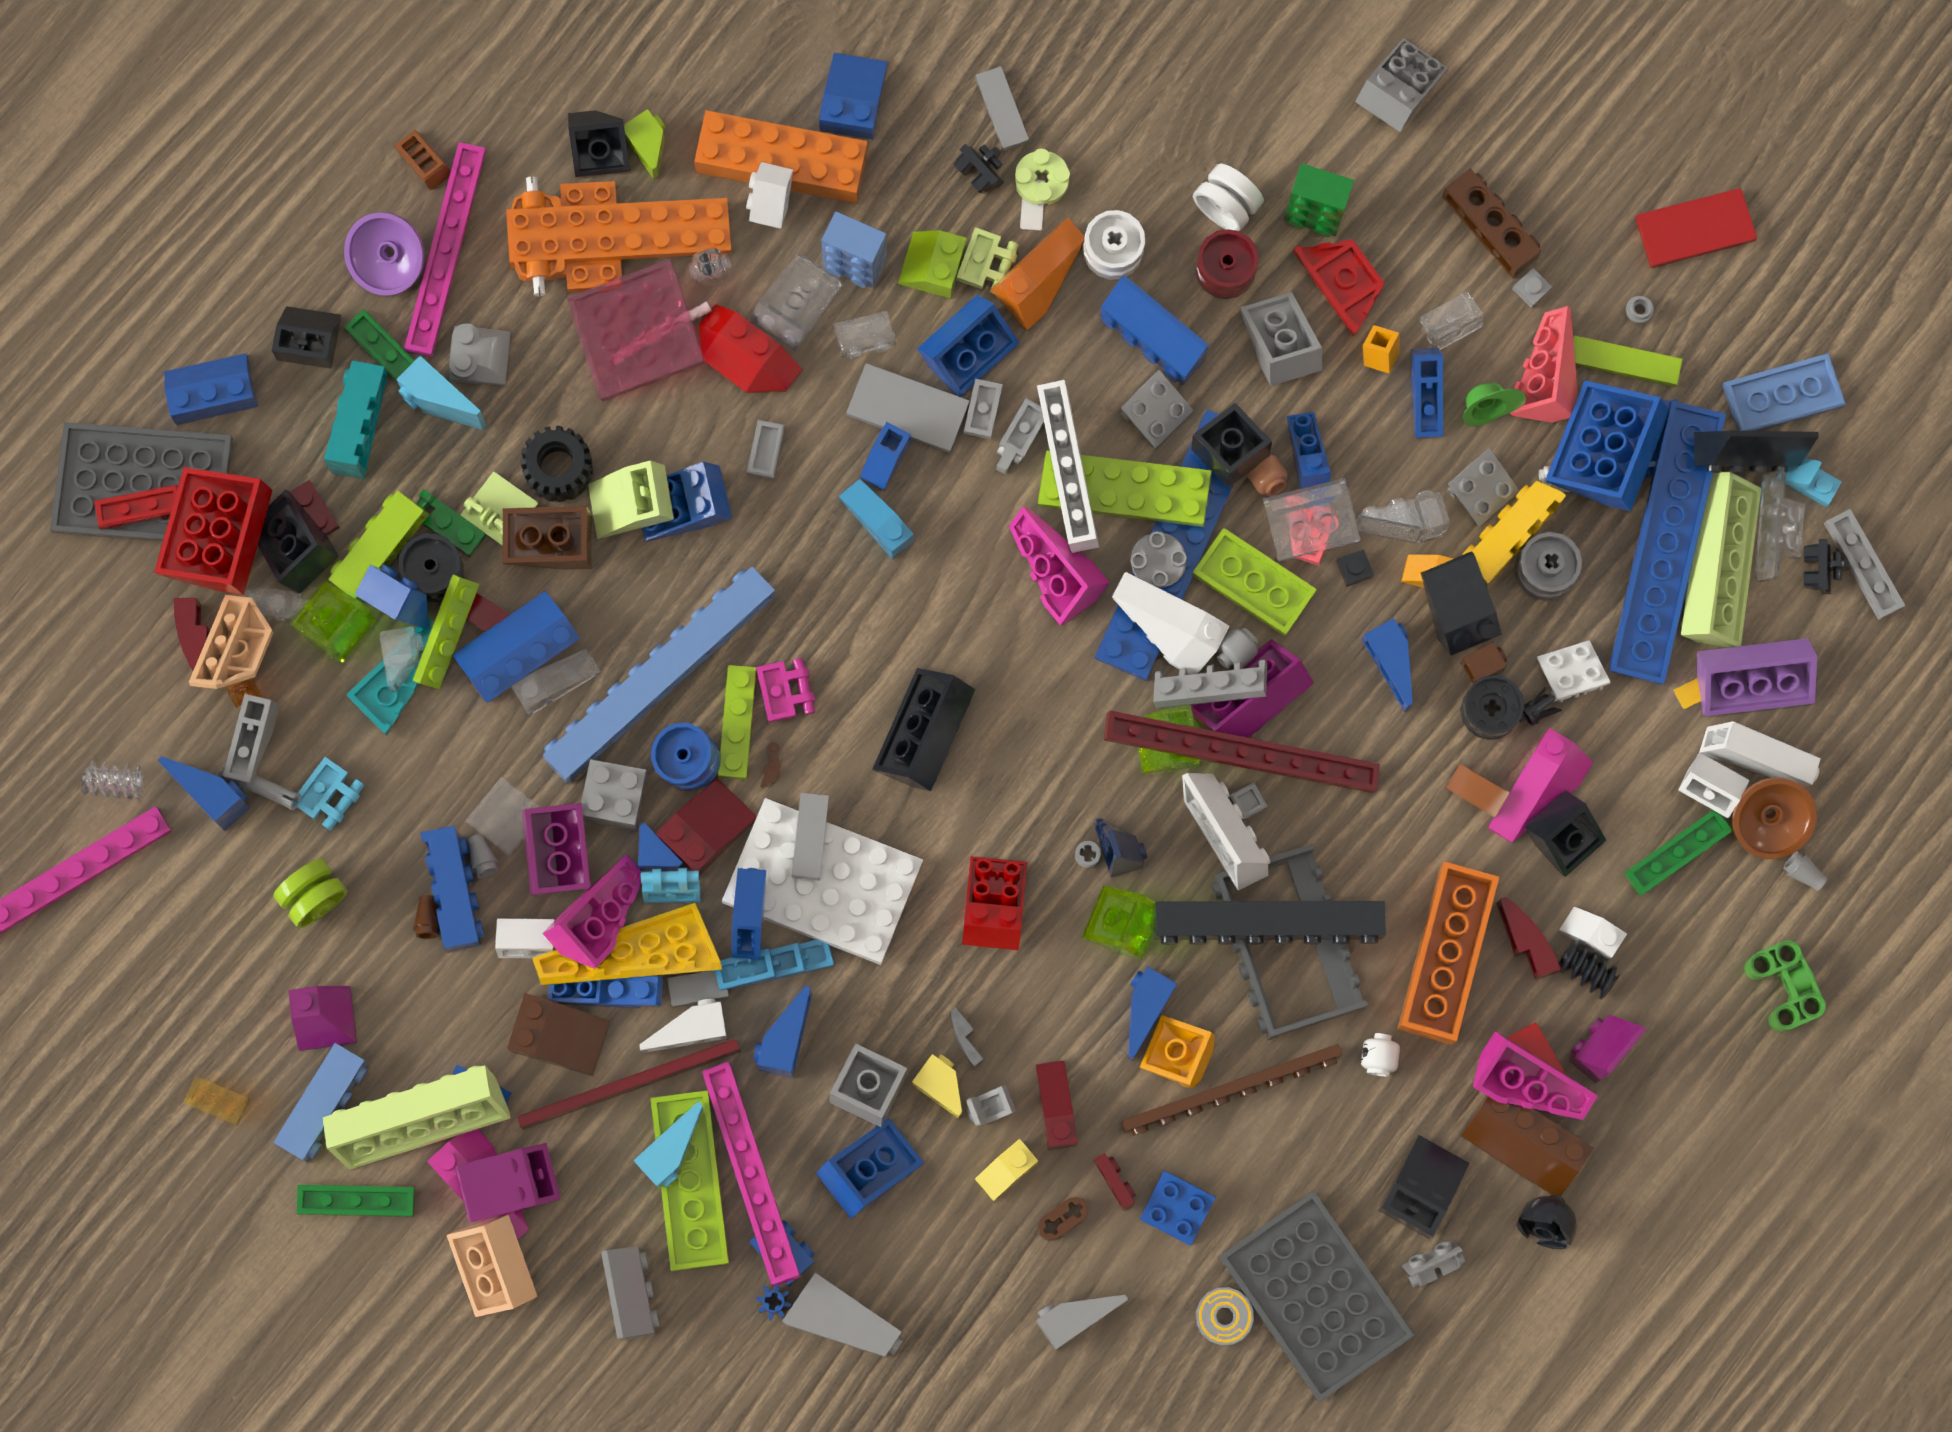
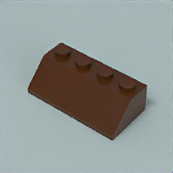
M1487 1095L1461 1134L1462 1138L1544 1191L1560 1197L1576 1177L1593 1150L1592 1146L1536 1110L1509 1103H1500Z

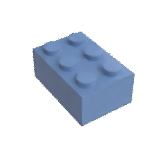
M835 211L821 240L823 267L834 276L840 277L844 275L850 278L851 282L859 287L865 288L869 286L874 288L887 261L886 233Z

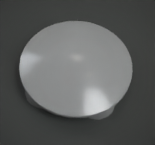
M1158 531L1142 537L1133 547L1130 558L1134 575L1157 588H1165L1177 582L1183 575L1187 562V556L1182 544L1173 536Z

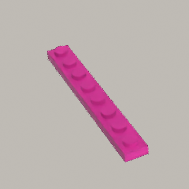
M458 142L404 347L407 352L433 357L486 155V148Z
M153 807L1 898L0 935L171 833L172 830L158 807Z
M728 1061L702 1071L771 1285L776 1287L798 1279L801 1276L731 1064Z

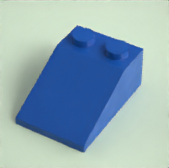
M834 53L821 105L819 130L874 140L888 62Z
M163 756L158 759L161 765L224 831L250 809L244 802L248 797L232 780L227 784L221 777Z
M805 986L764 1035L763 1042H757L753 1059L757 1063L759 1071L793 1078L812 998L811 987Z
M888 1118L884 1121L882 1127L876 1126L829 1159L816 1174L850 1219H852L917 1170L924 1162L892 1120Z

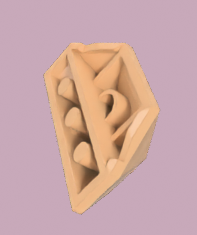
M225 595L189 680L190 686L218 689L256 677L273 631L252 598Z

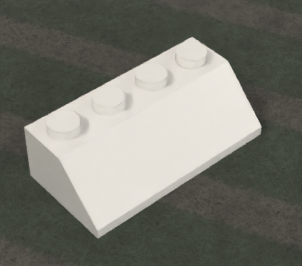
M1186 773L1182 775L1184 802L1237 890L1239 891L1267 877L1268 864H1270L1269 856L1264 848H1258L1255 843L1257 839L1250 826L1245 827L1241 820L1243 815L1236 803L1232 805L1228 799L1229 792L1222 781L1218 782L1214 774Z

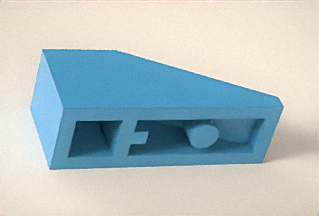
M861 479L839 495L840 500L892 560L914 542V534Z

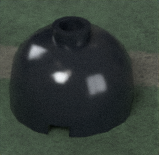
M1557 1195L1541 1196L1530 1200L1525 1205L1516 1223L1518 1230L1526 1238H1529L1531 1234L1540 1238L1536 1244L1561 1250L1566 1249L1567 1244H1572L1577 1229L1575 1213L1566 1204V1201Z

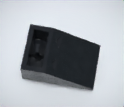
M1418 1135L1378 1211L1430 1239L1434 1236L1470 1163Z

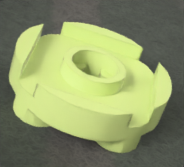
M1037 149L1035 152L1024 156L1016 167L1015 183L1017 192L1026 202L1033 205L1054 204L1065 195L1068 189L1069 169L1064 160L1055 153L1048 152L1045 149ZM1046 173L1049 181L1047 183L1044 181L1036 182V174Z

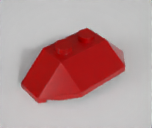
M715 304L711 312L699 323L702 360L745 393L786 392L803 371L780 344L733 310Z

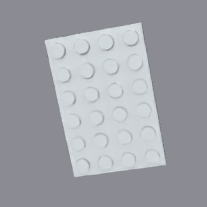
M765 798L723 896L722 903L734 907L738 868L766 870L764 920L881 965L922 866L923 859L826 822L820 880L792 878L799 811Z

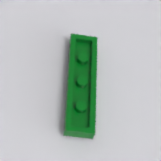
M1712 810L1627 870L1624 875L1641 897L1733 830L1720 813Z
M298 1185L296 1214L414 1217L415 1187Z

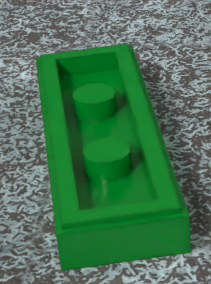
M365 309L344 326L345 331L380 366H385L387 373L398 384L397 378L415 360Z

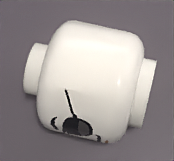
M1375 1033L1374 1038L1364 1041L1361 1065L1367 1069V1074L1389 1077L1390 1072L1397 1070L1400 1046L1398 1043L1391 1041V1035Z

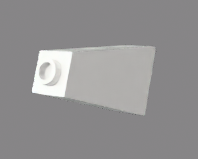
M1734 721L1707 727L1699 751L1705 756L1770 778L1784 777L1792 779L1802 786L1813 785V782L1816 781L1819 775L1818 766L1821 758Z

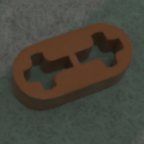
M1071 1197L1054 1208L1040 1220L1038 1224L1040 1236L1047 1241H1055L1085 1219L1087 1215L1086 1203L1078 1197ZM1070 1203L1074 1206L1079 1204L1082 1207L1079 1211L1081 1215L1079 1218L1073 1215L1065 1220L1063 1217L1069 1211L1068 1205ZM1060 1218L1062 1223L1057 1226L1056 1235H1053L1051 1232L1046 1234L1043 1231L1046 1228L1045 1221L1049 1220L1053 1223Z

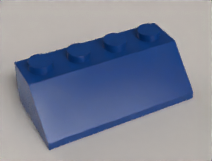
M1123 275L1101 306V321L1112 330L1115 328L1123 334L1122 338L1128 345L1132 347L1137 346L1144 352L1143 356L1154 365L1157 363L1165 369L1164 373L1169 379L1174 382L1179 381L1184 385L1205 362L1209 345Z
M544 591L452 654V656L482 699L488 703L579 640L580 637L548 593Z

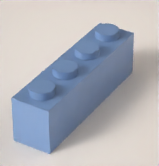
M334 1043L273 1143L306 1163L310 1158L315 1159L322 1148L320 1141L325 1135L322 1117L332 1115L333 1112L341 1108L345 1109L353 1097V1094L350 1093L356 1083L360 1085L368 1073V1069H366L368 1063Z

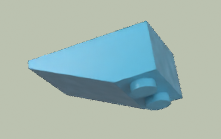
M421 356L397 378L400 386L398 391L403 396L402 400L412 410L418 408L424 414L481 430L486 427L481 411Z

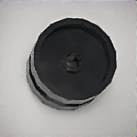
M422 534L414 537L403 547L399 556V572L402 579L406 577L418 583L417 589L426 594L427 602L443 601L452 575L464 578V564L456 546L448 538L441 535Z

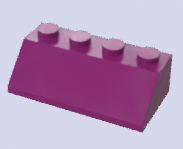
M1270 639L1258 649L1257 655L1243 668L1259 667V660L1266 659V697L1191 704L1186 710L1202 729L1248 738L1254 732L1261 729L1277 713H1280L1294 699L1302 695L1314 682L1299 658Z

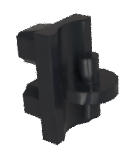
M964 144L959 149L962 154L956 160L954 166L965 176L974 167L979 170L980 174L971 182L979 193L984 194L993 186L999 188L1004 183L989 166L992 164L998 170L1003 165L998 160L1001 154V150L998 147L989 150L985 144L982 145L979 151L984 155L983 158L972 146L968 147L967 144Z
M1819 539V544L1804 546L1805 563H1819V571L1804 572L1805 588L1820 590L1822 594H1831V571H1833V580H1842V571L1850 570V563L1842 561V552H1833V561H1831V545L1828 544V539Z

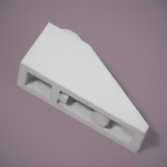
M713 998L698 1001V1006H692L639 1044L642 1054L727 1039L721 1002H715Z

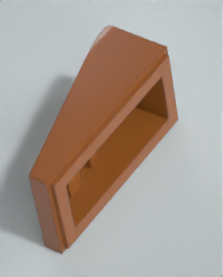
M416 129L394 146L430 190H433L450 176V170ZM419 142L420 145L413 149L410 153L406 152L416 143ZM426 151V153H424L422 156H420L417 160L414 161L416 157H418L421 153ZM433 159L431 163H429L427 166L421 169V167H423L425 164H427L430 160Z

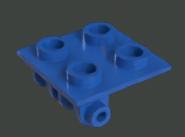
M1164 1170L1140 1220L1191 1246L1216 1196Z

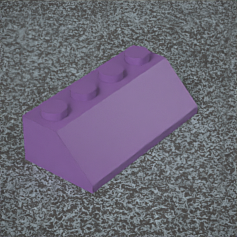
M1808 638L1697 651V679L1704 716L1815 703L1817 655Z

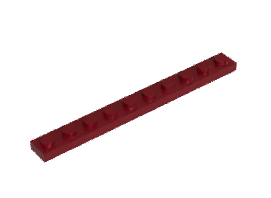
M1109 711L1107 713L1104 741L1368 793H1375L1377 791L1380 767L1378 763L1116 711Z

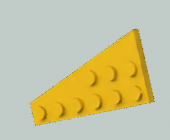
M696 903L620 928L613 951L594 969L561 955L557 950L532 958L541 985L722 970L720 959Z

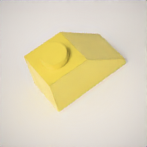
M932 1054L912 1081V1086L959 1119L962 1115L956 1071L952 1069L954 1064L941 1054L938 1058Z
M1019 1139L997 1157L975 1180L994 1201L1036 1166L1038 1160Z

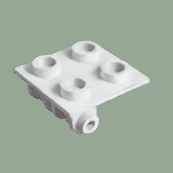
M1590 640L1537 656V660L1552 688L1550 695H1554L1555 701L1559 703L1571 698L1573 695L1577 698L1579 693L1587 695V692L1603 690V686L1610 684V680Z

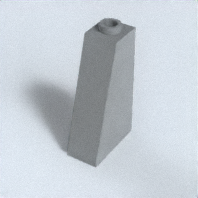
M814 1273L782 1320L789 1327L885 1358L888 1353L894 1355L903 1343V1340L899 1338L902 1334L900 1330L817 1273Z

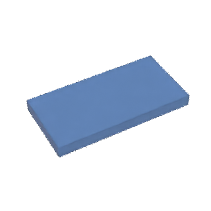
M1829 353L1730 380L1722 384L1737 431H1760L1842 408L1846 405Z

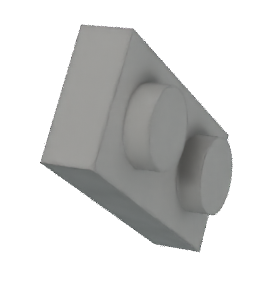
M975 379L964 434L991 440L1003 384Z

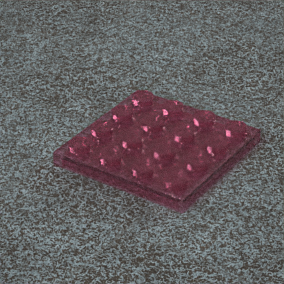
M670 259L567 298L600 400L602 401L706 363L673 263Z

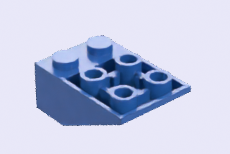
M700 462L666 475L674 520L643 527L642 530L645 541H651L711 527L732 519L720 466Z

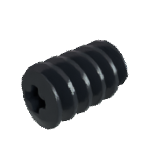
M1574 940L1558 961V963L1562 964L1560 973L1564 974L1568 970H1572L1570 979L1573 981L1578 976H1581L1580 986L1583 987L1590 982L1589 992L1592 994L1597 989H1600L1599 999L1602 1000L1620 976V974L1615 976L1617 967L1613 965L1606 970V959L1596 963L1598 954L1593 953L1587 957L1588 947L1584 946L1577 950L1579 942Z

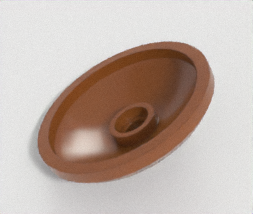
M1784 777L1763 779L1750 786L1742 794L1741 800L1733 811V831L1738 842L1752 855L1764 859L1784 858L1801 849L1812 836L1817 822V808L1811 794L1800 783ZM1773 808L1770 815H1765L1767 809Z

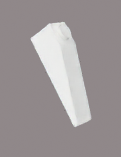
M1127 572L1124 573L1112 596L1130 619L1136 622L1147 634L1146 637L1149 641L1160 649L1168 663L1179 670L1186 668L1188 675L1197 674L1218 650L1229 628V625L1209 613Z

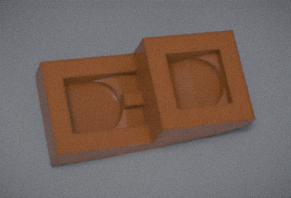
M1461 763L1446 787L1496 817L1510 793Z

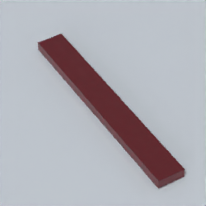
M732 1039L519 1115L517 1119L520 1127L524 1130L740 1053L741 1051L737 1040Z

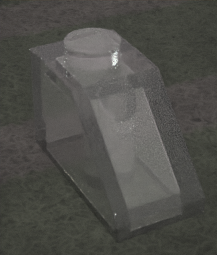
M413 626L379 632L387 685L391 693L399 690L420 661L419 651L424 650L421 633L416 634Z

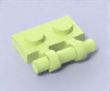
M975 227L956 280L983 289L985 281L989 280L993 282V287L1010 271L1011 265L1016 263L1018 257L1016 252L1019 244L1009 241L1006 249L998 247L1001 236ZM994 257L1001 260L998 271L990 269Z

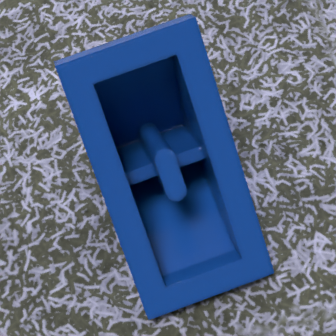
M644 822L640 825L638 867L640 870L652 871V869H661L662 871H678V868H684L683 862Z

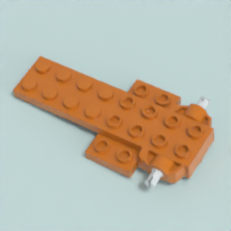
M527 177V192L515 197L511 209H506L510 269L516 270L520 280L533 282L534 296H539L538 290H540L541 296L546 295L544 282L556 278H566L567 293L622 290L621 260L698 256L704 254V252L708 255L731 254L727 198L617 203L615 181L560 184L561 198L538 191V178L533 177V183H531V177Z

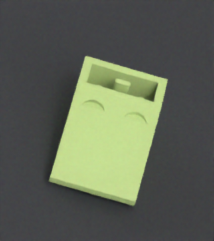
M646 461L624 467L588 484L597 539L674 520L666 470L663 464Z

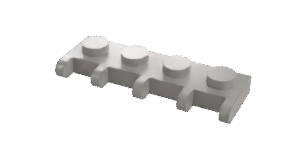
M1266 659L1259 660V667L1242 669V663L1237 662L1234 664V670L1215 672L1214 665L1207 666V673L1188 675L1186 668H1181L1179 676L1163 677L1162 671H1155L1153 702L1156 708L1266 697L1267 661Z

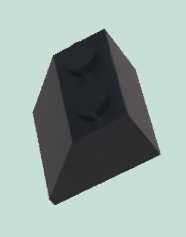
M1566 790L1525 826L1534 845L1565 877L1606 841L1586 803Z

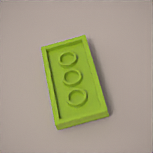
M1225 528L1219 533L1192 573L1194 577L1284 637L1317 590Z

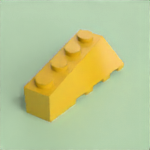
M1538 481L1531 487L1526 484L1516 495L1518 499L1513 507L1508 504L1497 516L1500 521L1494 527L1489 524L1479 537L1482 541L1476 547L1471 544L1462 555L1471 551L1474 553L1486 586L1496 578L1558 510L1566 497L1563 492Z

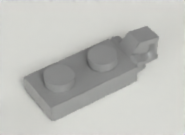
M1025 398L999 443L997 454L1002 457L996 465V470L1006 475L1013 462L1019 465L1021 460L1024 459L1044 424L1042 408L1037 403Z

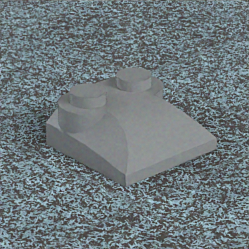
M471 324L454 326L449 361L450 382L506 386L511 332L476 328Z

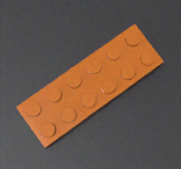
M705 110L694 164L696 173L747 183L750 182L752 172L758 171L761 162L793 169L790 191L857 204L868 154V141Z
M1445 861L1440 866L1397 1030L1449 1045L1457 1042L1499 876Z

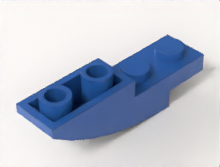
M642 976L550 984L548 1000L559 1004L597 1007H661L663 978L659 976Z

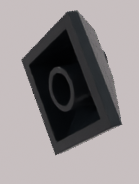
M596 110L568 113V129L575 177L630 171L624 121L622 118Z

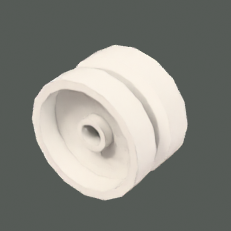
M1217 164L1208 175L1209 182L1201 183L1193 193V199L1199 209L1223 229L1241 232L1248 223V215L1255 214L1264 203V198L1258 188L1242 173L1228 165Z
M1120 210L1105 211L1097 215L1088 224L1084 237V260L1089 269L1097 276L1108 280L1120 279L1123 275L1126 277L1131 275L1139 267L1145 247V234L1140 222L1131 214Z

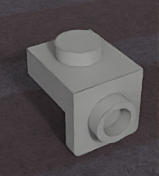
M1006 1085L966 1100L968 1116L977 1127L991 1124L1016 1113Z

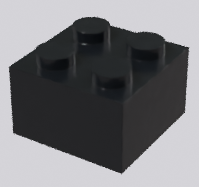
M1234 403L1193 434L1191 450L1229 488L1270 456L1272 441Z

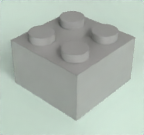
M590 759L581 801L583 821L637 831L648 780L647 771L645 769Z
M855 1043L830 1092L829 1103L882 1127L906 1079L907 1068Z

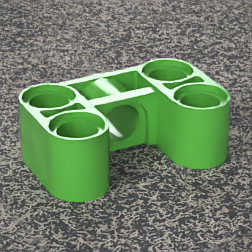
M1789 940L1783 941L1759 951L1747 959L1744 970L1750 979L1759 981L1776 974L1777 978H1781L1788 993V1002L1771 1011L1769 1015V1025L1774 1031L1779 1033L1788 1032L1823 1015L1826 1008L1825 1000L1798 944ZM1780 949H1787L1791 953L1792 958L1790 962L1781 959ZM1756 959L1765 963L1766 971L1764 973H1760L1754 968V961ZM1806 1000L1814 1003L1816 1007L1815 1014H1809L1804 1009V1002ZM1782 1011L1789 1015V1025L1780 1023L1778 1019L1779 1012Z

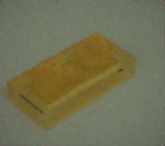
M195 1076L183 1103L238 1126L250 1099Z

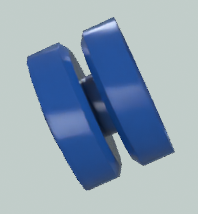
M675 723L665 727L656 736L651 747V761L655 771L672 786L684 791H695L707 786L716 777L721 765V753L717 743L701 728L690 723Z

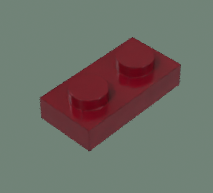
M310 480L290 491L326 536L340 528Z
M1104 1153L1095 1158V1165L1123 1211L1133 1206L1135 1202L1132 1198L1136 1194L1128 1181L1125 1183L1121 1181L1117 1174L1121 1169L1113 1156L1108 1158Z

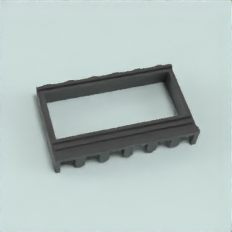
M1313 843L1269 857L1270 864H1268V869L1287 863L1300 901H1332L1330 894H1326L1322 882V870L1320 866L1317 867L1312 853L1315 849ZM1226 871L1215 874L1214 883H1211L1212 891L1216 900L1234 901L1227 883L1231 881V878ZM1235 940V944H1231L1234 954L1239 953L1242 962L1238 964L1243 981L1248 979L1251 988L1250 991H1247L1252 1008L1257 1006L1260 1015L1256 1020L1261 1035L1266 1034L1267 1039L1270 1040L1366 1009L1368 1003L1367 1000L1363 1001L1359 990L1360 981L1358 975L1354 974L1349 959L1351 955L1348 947H1345L1344 944H1333L1332 940H1321V944H1315L1337 1009L1276 1028L1247 940Z

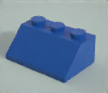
M976 295L922 343L917 350L929 368L956 396L960 397L974 385L975 379L983 377L1019 344V341L996 306L983 297Z
M247 353L164 371L165 394L169 413L176 425L258 407Z

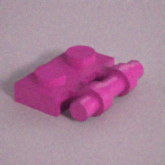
M803 658L792 660L794 670L787 672L784 661L756 667L769 723L796 717L794 706L797 705L803 706L804 715L815 713L813 704L816 701L814 692L810 691L808 678H810L809 669L805 668ZM797 681L800 694L791 695L789 682Z

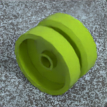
M323 858L309 862L281 883L273 894V897L283 909L291 908L288 917L298 929L305 928L321 919L334 909L348 893V890L338 878L330 879L333 871Z

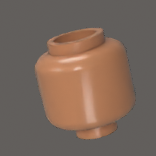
M1271 454L1247 474L1257 492L1268 496H1275L1282 492L1287 486L1286 482L1289 476L1278 457Z

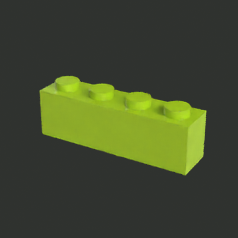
M398 490L395 494L391 493L382 504L383 510L378 516L374 515L365 526L366 531L362 537L356 538L350 544L348 555L343 561L339 560L331 569L330 573L332 575L328 580L360 603L363 600L357 597L355 593L369 566L373 565L382 568L383 564L390 566L430 515Z

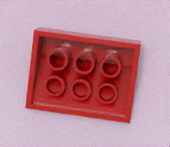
M183 467L154 573L219 592L244 595L273 490L259 478Z

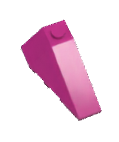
M1023 506L1009 525V528L1021 555L1027 557L1032 572H1030L1033 581L1038 582L1043 595L1040 598L1043 605L1059 625H1064L1095 603L1110 582L1081 552L1072 553L1068 541L1027 506Z

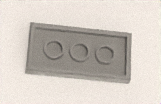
M866 363L847 409L846 416L881 429L887 421L911 434L912 440L951 453L970 401Z

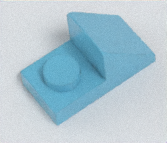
M1807 458L1803 460L1800 466H1788V472H1782L1778 478L1779 481L1825 507L1830 504L1842 481L1819 469L1822 462Z

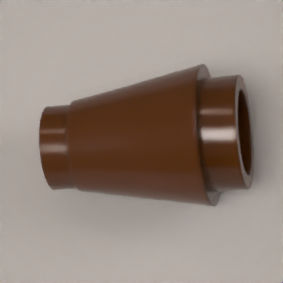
M422 895L419 897L413 930L416 931V937L421 939L439 937L440 927L436 912L438 905L435 903L433 895Z

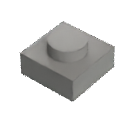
M1532 268L1513 286L1512 290L1532 308L1551 291L1552 286Z

